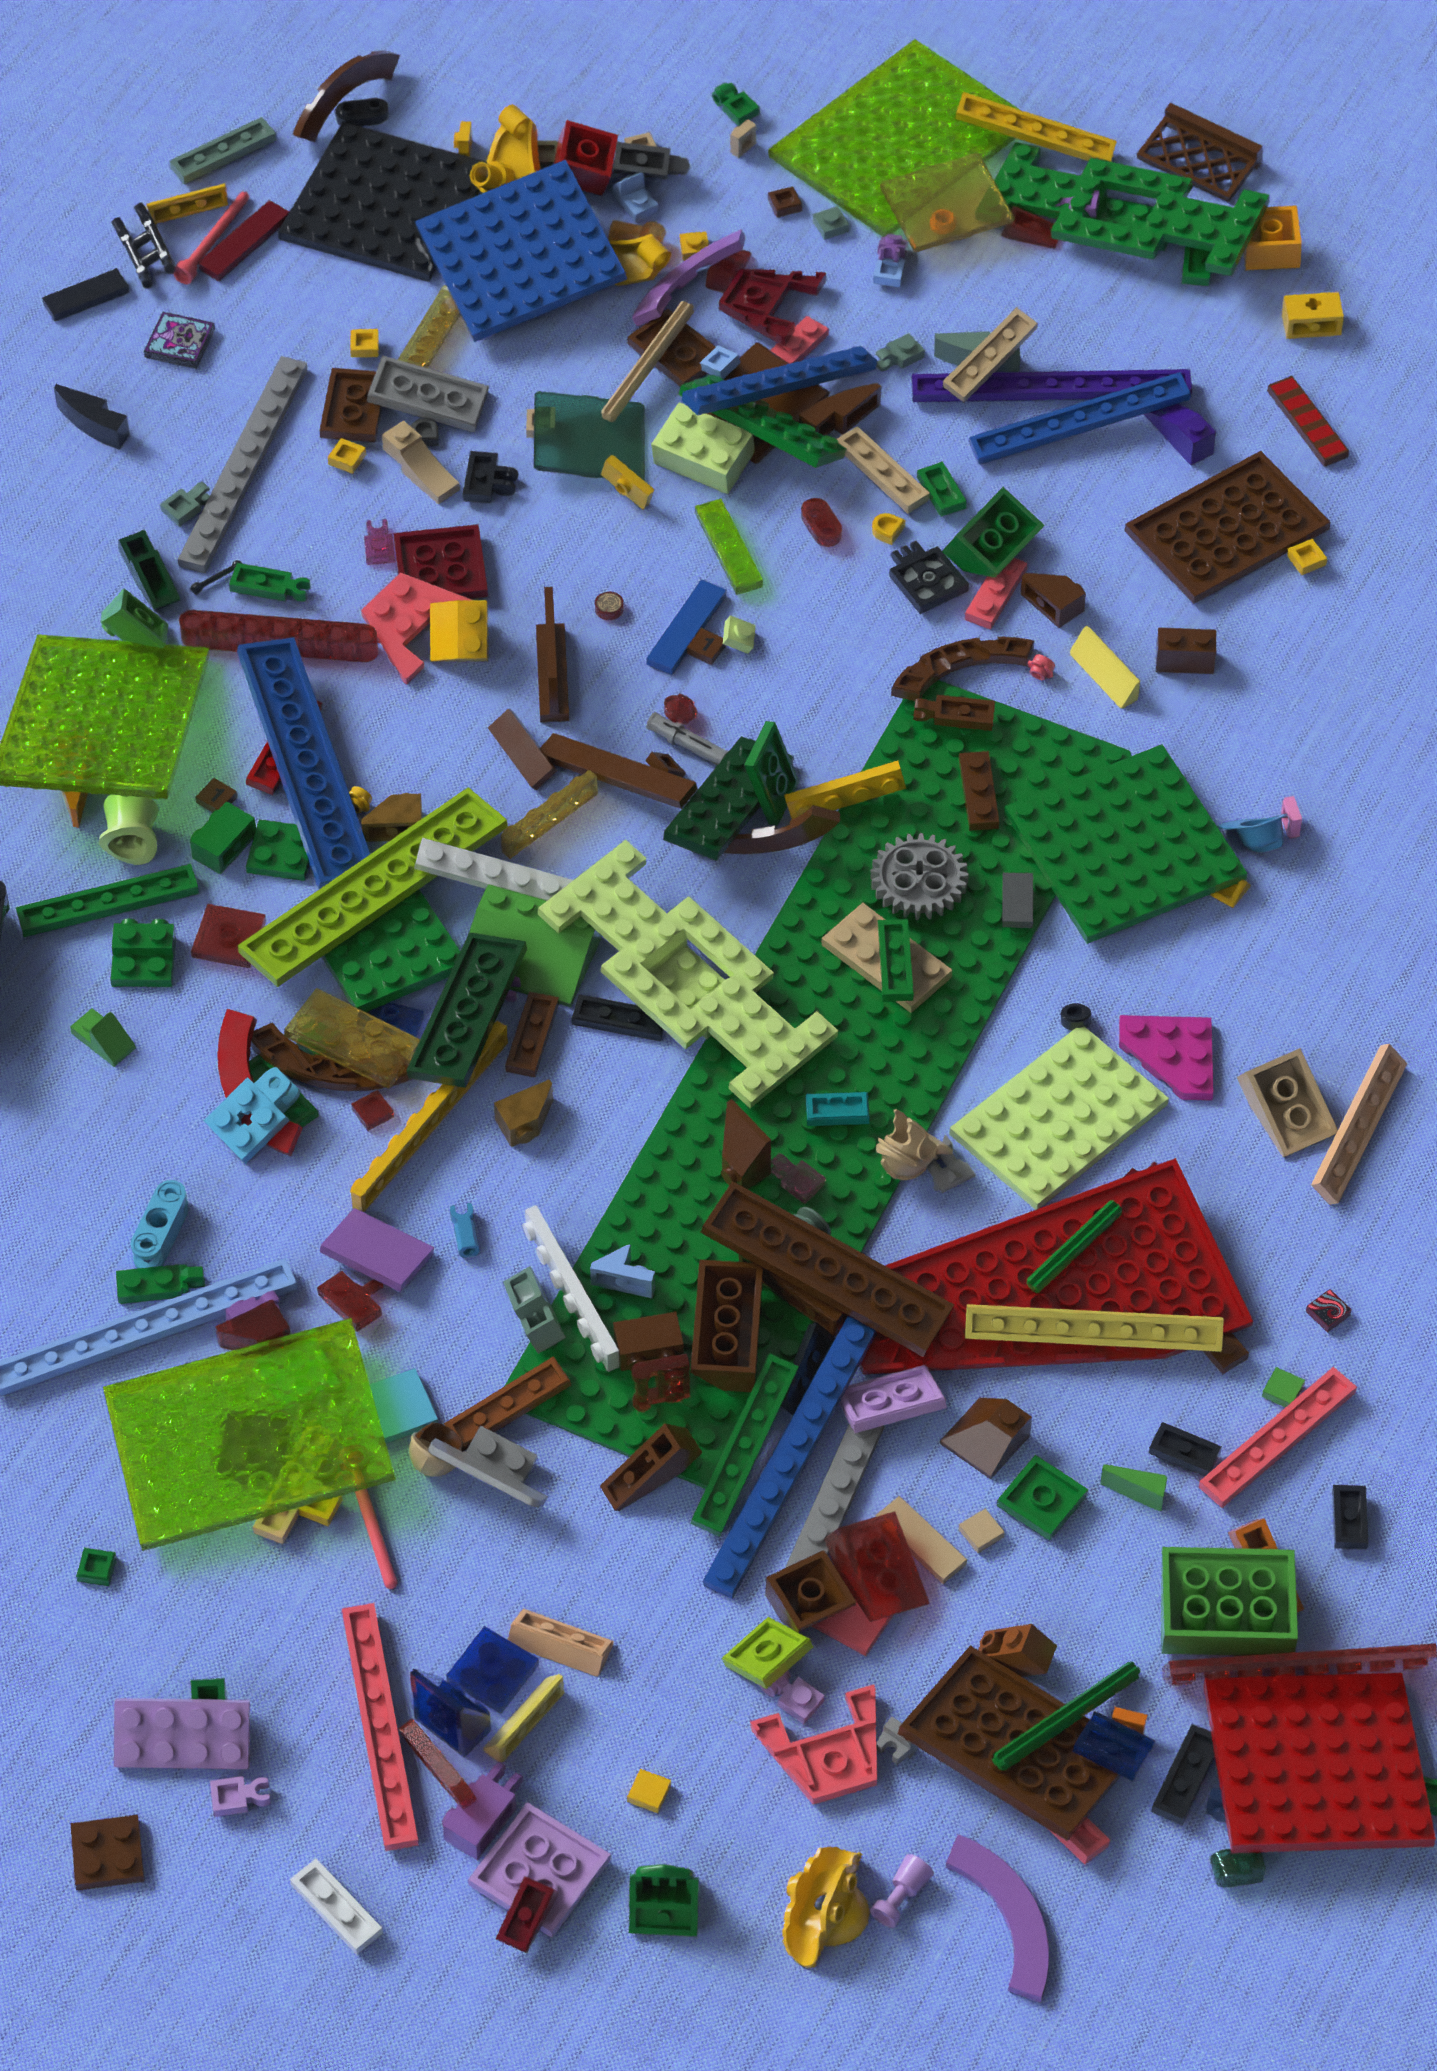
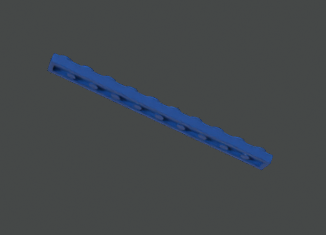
M849 1316L846 1318L704 1577L703 1586L733 1599L876 1337V1330Z

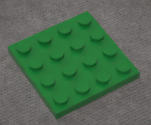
M417 890L321 958L356 1013L360 1015L448 978L460 950L421 891Z

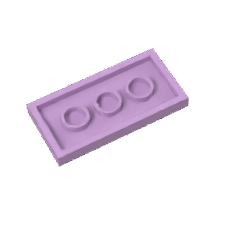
M116 1698L114 1700V1767L249 1769L250 1700Z

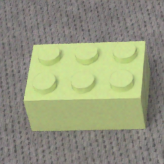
M678 402L651 444L654 464L726 494L730 492L755 452L753 434L708 414L697 416L687 405Z

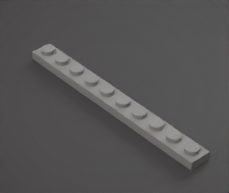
M283 356L280 357L178 558L179 567L206 573L308 370L307 362Z

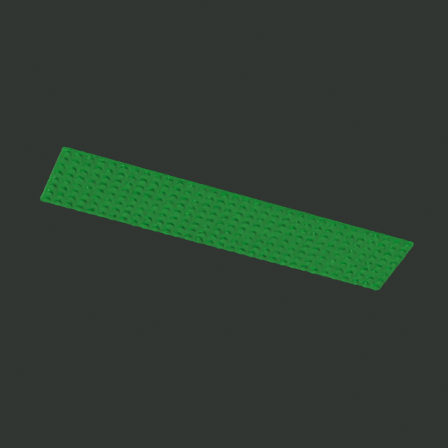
M940 680L931 685L922 696V699L936 701L937 695L992 700ZM902 700L861 772L898 761L906 789L838 810L840 822L824 834L755 953V956L774 972L773 979L758 990L756 994L795 1029L817 1011L838 1030V1037L752 1108H749L729 1090V1082L747 1069V1067L713 1036L705 1039L572 1268L613 1341V1322L676 1312L684 1344V1361H678L668 1366H649L639 1371H621L619 1365L618 1368L608 1372L603 1362L598 1363L594 1358L591 1350L592 1343L589 1337L584 1338L581 1335L577 1325L578 1318L575 1313L570 1314L563 1300L565 1295L560 1289L551 1306L566 1338L539 1354L531 1342H529L504 1386L553 1356L570 1380L571 1386L525 1414L628 1457L636 1452L665 1423L687 1428L701 1449L702 1454L676 1477L706 1489L751 1393L722 1391L691 1373L699 1261L739 1262L738 1253L700 1233L702 1226L729 1187L721 1174L727 1102L733 1099L771 1139V1174L748 1190L793 1215L797 1214L798 1210L802 1207L813 1209L829 1225L831 1229L830 1236L862 1253L901 1182L900 1179L895 1180L887 1174L880 1162L882 1154L876 1151V1145L879 1143L878 1138L884 1140L886 1135L893 1133L895 1129L893 1123L895 1109L916 1121L928 1132L1056 897L1049 883L1004 814V806L1131 756L1129 750L995 701L992 731L934 725V718L923 722L913 720L915 701ZM988 751L999 816V829L969 831L959 766V753ZM923 833L924 840H929L932 835H935L936 843L946 839V848L953 845L956 846L955 854H963V863H967L968 884L966 885V893L961 896V902H954L953 910L944 907L943 916L934 911L932 912L931 919H928L925 913H921L919 920H916L914 913H910L907 918H904L903 910L900 909L897 913L893 914V905L883 907V898L876 899V890L871 888V869L873 859H877L878 850L885 851V844L887 842L895 846L896 837L905 842L907 841V834H910L914 840H918L919 834ZM1003 872L1033 873L1032 928L1002 927ZM861 903L867 905L885 920L908 919L909 938L952 969V977L912 1013L896 1001L883 1002L882 991L822 946V937ZM868 1092L869 1124L807 1126L806 1094ZM626 1245H631L630 1266H643L655 1271V1291L653 1297L648 1298L591 1285L590 1267L592 1262ZM764 1285L756 1381L769 1353L793 1364L808 1325L814 1323Z

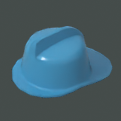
M1288 814L1269 818L1229 821L1219 824L1218 828L1236 829L1244 846L1249 850L1266 852L1280 848L1283 845L1282 818L1288 816Z

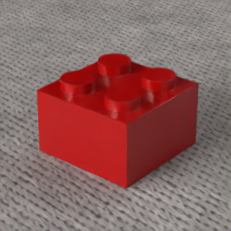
M566 120L558 139L554 164L566 160L581 190L603 196L611 178L618 135Z

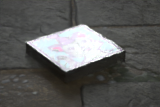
M162 311L144 349V357L197 369L215 331V323Z

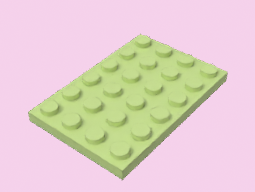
M1084 1026L1072 1030L952 1125L949 1135L1036 1210L1045 1205L1168 1105L1169 1098Z

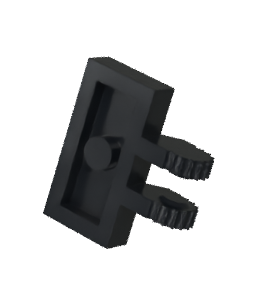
M470 451L463 488V501L491 503L493 491L503 496L514 495L516 484L513 481L518 479V471L514 467L498 466V453Z

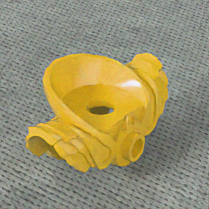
M830 1846L820 1847L813 1857L808 1858L804 1872H798L795 1876L790 1877L786 1892L791 1902L785 1910L782 1935L786 1952L799 1965L806 1968L816 1967L817 1960L824 1946H838L851 1942L867 1926L870 1915L869 1904L866 1897L856 1886V1872L863 1855L861 1852L854 1853ZM826 1895L821 1910L816 1909V1900L820 1896Z

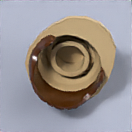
M432 1422L412 1434L410 1437L409 1455L416 1470L426 1476L439 1477L456 1468L428 1452V1448L435 1438L461 1451L462 1440L452 1429L443 1424Z

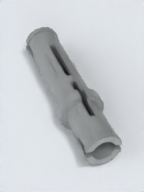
M654 712L647 721V729L665 737L668 743L672 745L678 744L715 765H718L729 752L685 729L684 724L680 722L674 723L657 712Z

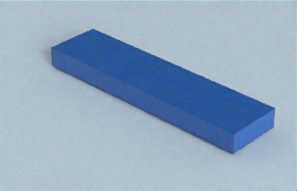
M701 579L646 658V665L672 675L686 656L687 646L700 629L705 628L727 596L726 589Z

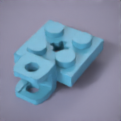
M277 1067L266 1071L255 1083L247 1077L204 1122L246 1164L290 1121L284 1113L298 1099L300 1090ZM252 1114L250 1117L252 1123L249 1126L246 1124L240 1126L242 1117Z

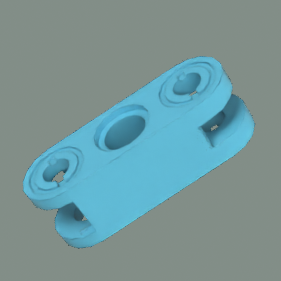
M167 1180L158 1185L132 1237L130 1245L134 1254V1265L137 1269L164 1265L188 1215L189 1207L185 1187L176 1180ZM155 1258V1259H154L153 1261H151V1262H146V1261H144V1260H150V1259Z

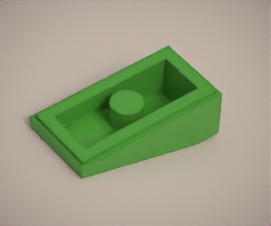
M1107 1464L1103 1465L1101 1485L1152 1509L1162 1511L1167 1482L1166 1475Z

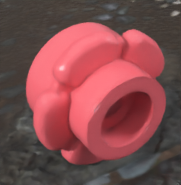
M1036 654L1032 661H1028V667L1031 668L1029 672L1036 679L1045 680V678L1053 677V670L1056 666L1049 658Z

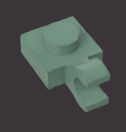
M908 333L887 343L886 348L876 352L880 359L877 361L876 366L881 372L888 370L895 364L904 368L923 359L925 349Z
M203 482L197 483L187 493L181 488L160 504L161 511L180 527L201 511L200 506L205 505L210 497L206 493L210 489Z

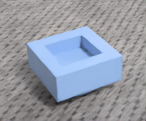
M884 258L883 261L877 259L873 284L900 287L905 269V260L899 259V262H893L894 260L890 258Z
M717 346L700 362L702 371L724 379L741 362L738 354Z

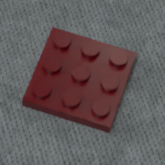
M479 524L394 533L398 574L401 572L469 599L488 597Z

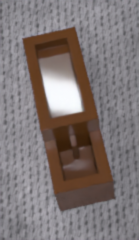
M875 383L859 386L827 397L799 415V423L813 426L815 432L823 436L829 435L834 430L844 435L881 405V385Z

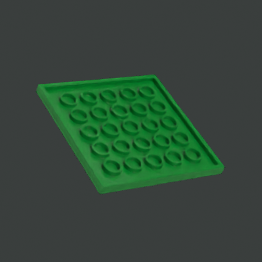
M1163 744L1004 806V814L1086 944L1238 884L1241 880H1247V871Z

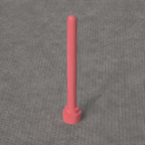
M241 192L189 259L178 262L173 273L177 281L186 285L193 281L197 275L198 262L207 254L249 200L247 192Z
M357 1447L345 1449L337 1455L340 1469L347 1476H350L385 1587L394 1589L397 1586V1579L362 1474L365 1464L362 1450Z

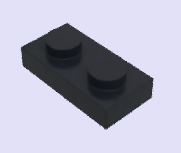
M1162 1422L1149 1447V1454L1205 1477L1212 1471L1221 1453L1222 1446Z
M1333 1485L1334 1548L1367 1549L1366 1486Z

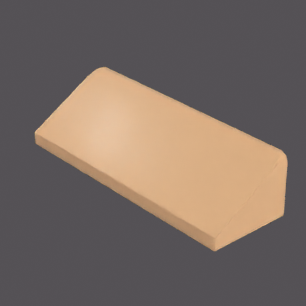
M522 1609L512 1622L507 1641L513 1647L593 1676H598L602 1671L614 1644V1641L526 1609Z

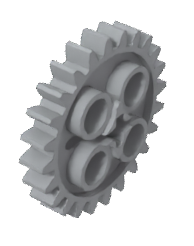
M920 833L918 840H914L910 834H907V841L905 842L896 837L895 846L887 842L885 844V851L878 850L877 859H873L871 888L876 890V899L883 898V907L893 905V914L901 909L904 911V918H907L910 913H914L916 920H919L921 913H925L928 919H931L932 912L934 911L943 916L944 907L953 910L954 902L960 903L962 894L966 893L968 873L967 863H963V854H955V845L946 848V839L936 843L935 835H932L929 840H924L923 833Z

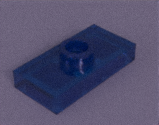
M389 1002L358 1015L356 1023L357 1027L415 1041L424 1019V1010Z

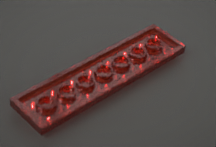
M1436 1643L1175 1660L1167 1662L1162 1667L1163 1680H1172V1686L1192 1684L1193 1681H1196V1678L1226 1680L1229 1679V1676L1235 1675L1242 1678L1262 1677V1674L1271 1673V1676L1295 1675L1296 1671H1304V1675H1324V1673L1329 1672V1669H1337V1674H1355L1357 1671L1362 1670V1667H1370L1371 1673L1390 1671V1669L1396 1668L1395 1665L1403 1664V1670L1423 1669V1666H1429L1428 1662L1437 1657Z

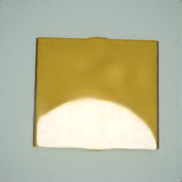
M978 153L938 165L934 164L924 167L921 170L882 181L879 185L915 252L955 240L959 241L974 234L1010 224L1015 220L981 155Z

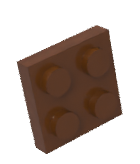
M138 1814L70 1823L76 1891L145 1882Z

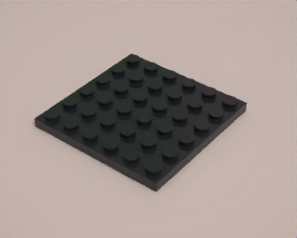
M342 122L278 230V239L429 282L437 267L417 230L415 221L478 196L480 190L471 182L470 171L476 163L487 162Z

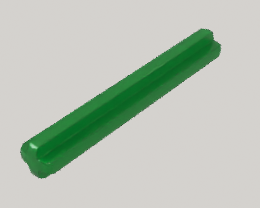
M1113 1200L1105 1204L1027 1278V1286L1035 1293H1039L1121 1216L1122 1208Z

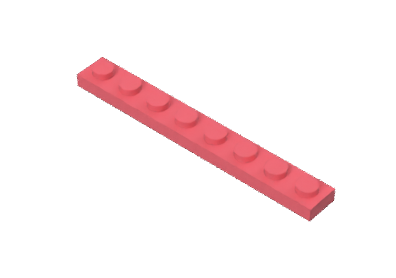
M370 1603L342 1608L385 1852L418 1846V1836L375 1604Z

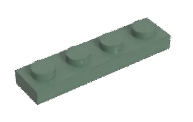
M260 117L170 160V168L186 184L276 141V132L263 117Z

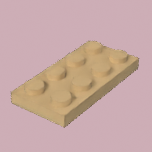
M861 903L822 937V946L882 991L878 920L885 919L867 905ZM910 938L914 997L913 1001L896 1002L912 1013L952 977V969Z

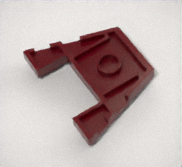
M740 269L719 300V310L780 345L786 346L795 331V322L776 318L773 315L789 290L817 296L826 283V273L816 272V276L802 275V271H792L790 275L775 274V270Z

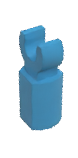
M467 1203V1212L465 1214H458L455 1205H451L450 1217L454 1223L459 1255L462 1258L477 1256L480 1248L473 1221V1205Z

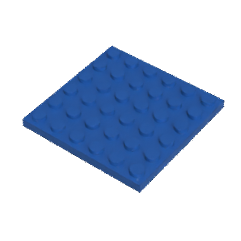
M566 160L415 221L417 230L474 342L627 280L626 273Z

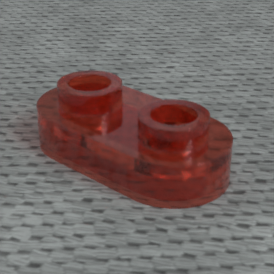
M820 498L806 500L801 506V519L816 543L825 547L838 544L842 538V526L828 503Z

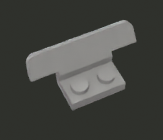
M481 1425L468 1449L464 1452L437 1438L431 1442L428 1448V1452L532 1507L544 1505L548 1498L543 1493L524 1484L538 1459L537 1454Z

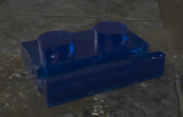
M1094 1711L1092 1718L1088 1721L1077 1739L1073 1752L1134 1782L1149 1753L1152 1751L1155 1740Z

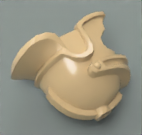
M897 1109L894 1110L895 1117L893 1123L895 1129L893 1133L886 1135L884 1140L878 1138L879 1143L876 1145V1151L882 1154V1160L880 1161L882 1167L895 1180L914 1179L921 1175L934 1159H937L938 1154H953V1149L927 1133L920 1124L908 1118Z

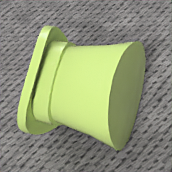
M124 790L112 793L104 802L108 829L99 837L100 847L111 856L129 864L142 865L150 862L157 852V838L152 830L159 812L156 802L147 795L135 791Z

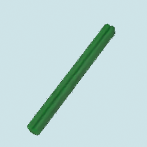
M1132 1661L1125 1663L995 1752L992 1759L993 1764L1001 1771L1007 1770L1136 1681L1141 1672L1140 1668Z

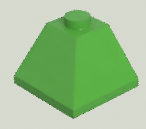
M125 588L101 612L100 623L109 635L113 637L116 635L123 641L163 648L166 645L168 623Z

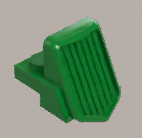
M667 1864L637 1867L635 1874H630L629 1933L697 1937L699 1877H696L694 1871L689 1868Z

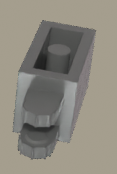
M624 142L616 143L614 173L631 175L642 172L644 177L667 180L668 174H681V176H685L690 169L689 159L670 155L671 148Z

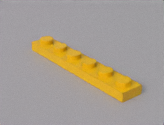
M965 92L962 94L955 115L957 120L1089 161L1090 158L1111 162L1117 142L1104 136Z

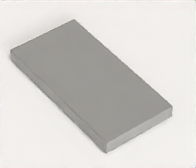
M382 355L367 396V402L474 433L489 392V386Z

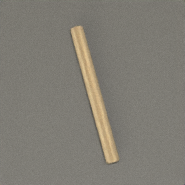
M682 301L601 410L604 420L614 422L694 313V306L691 303Z

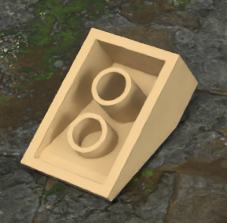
M1301 1048L1251 1069L1237 1077L1249 1106L1282 1157H1286L1337 1133L1338 1129Z

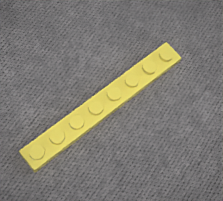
M967 1304L965 1338L1222 1352L1224 1320L1223 1317Z

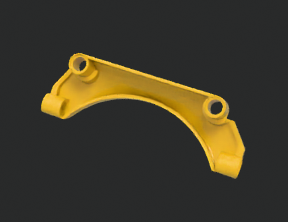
M515 104L505 107L499 115L498 121L501 126L495 133L486 160L487 163H476L470 171L471 182L482 193L541 170L538 155L537 127ZM652 234L632 240H608L627 277V280L615 284L617 286L654 280L658 273L669 263L672 256L671 252Z

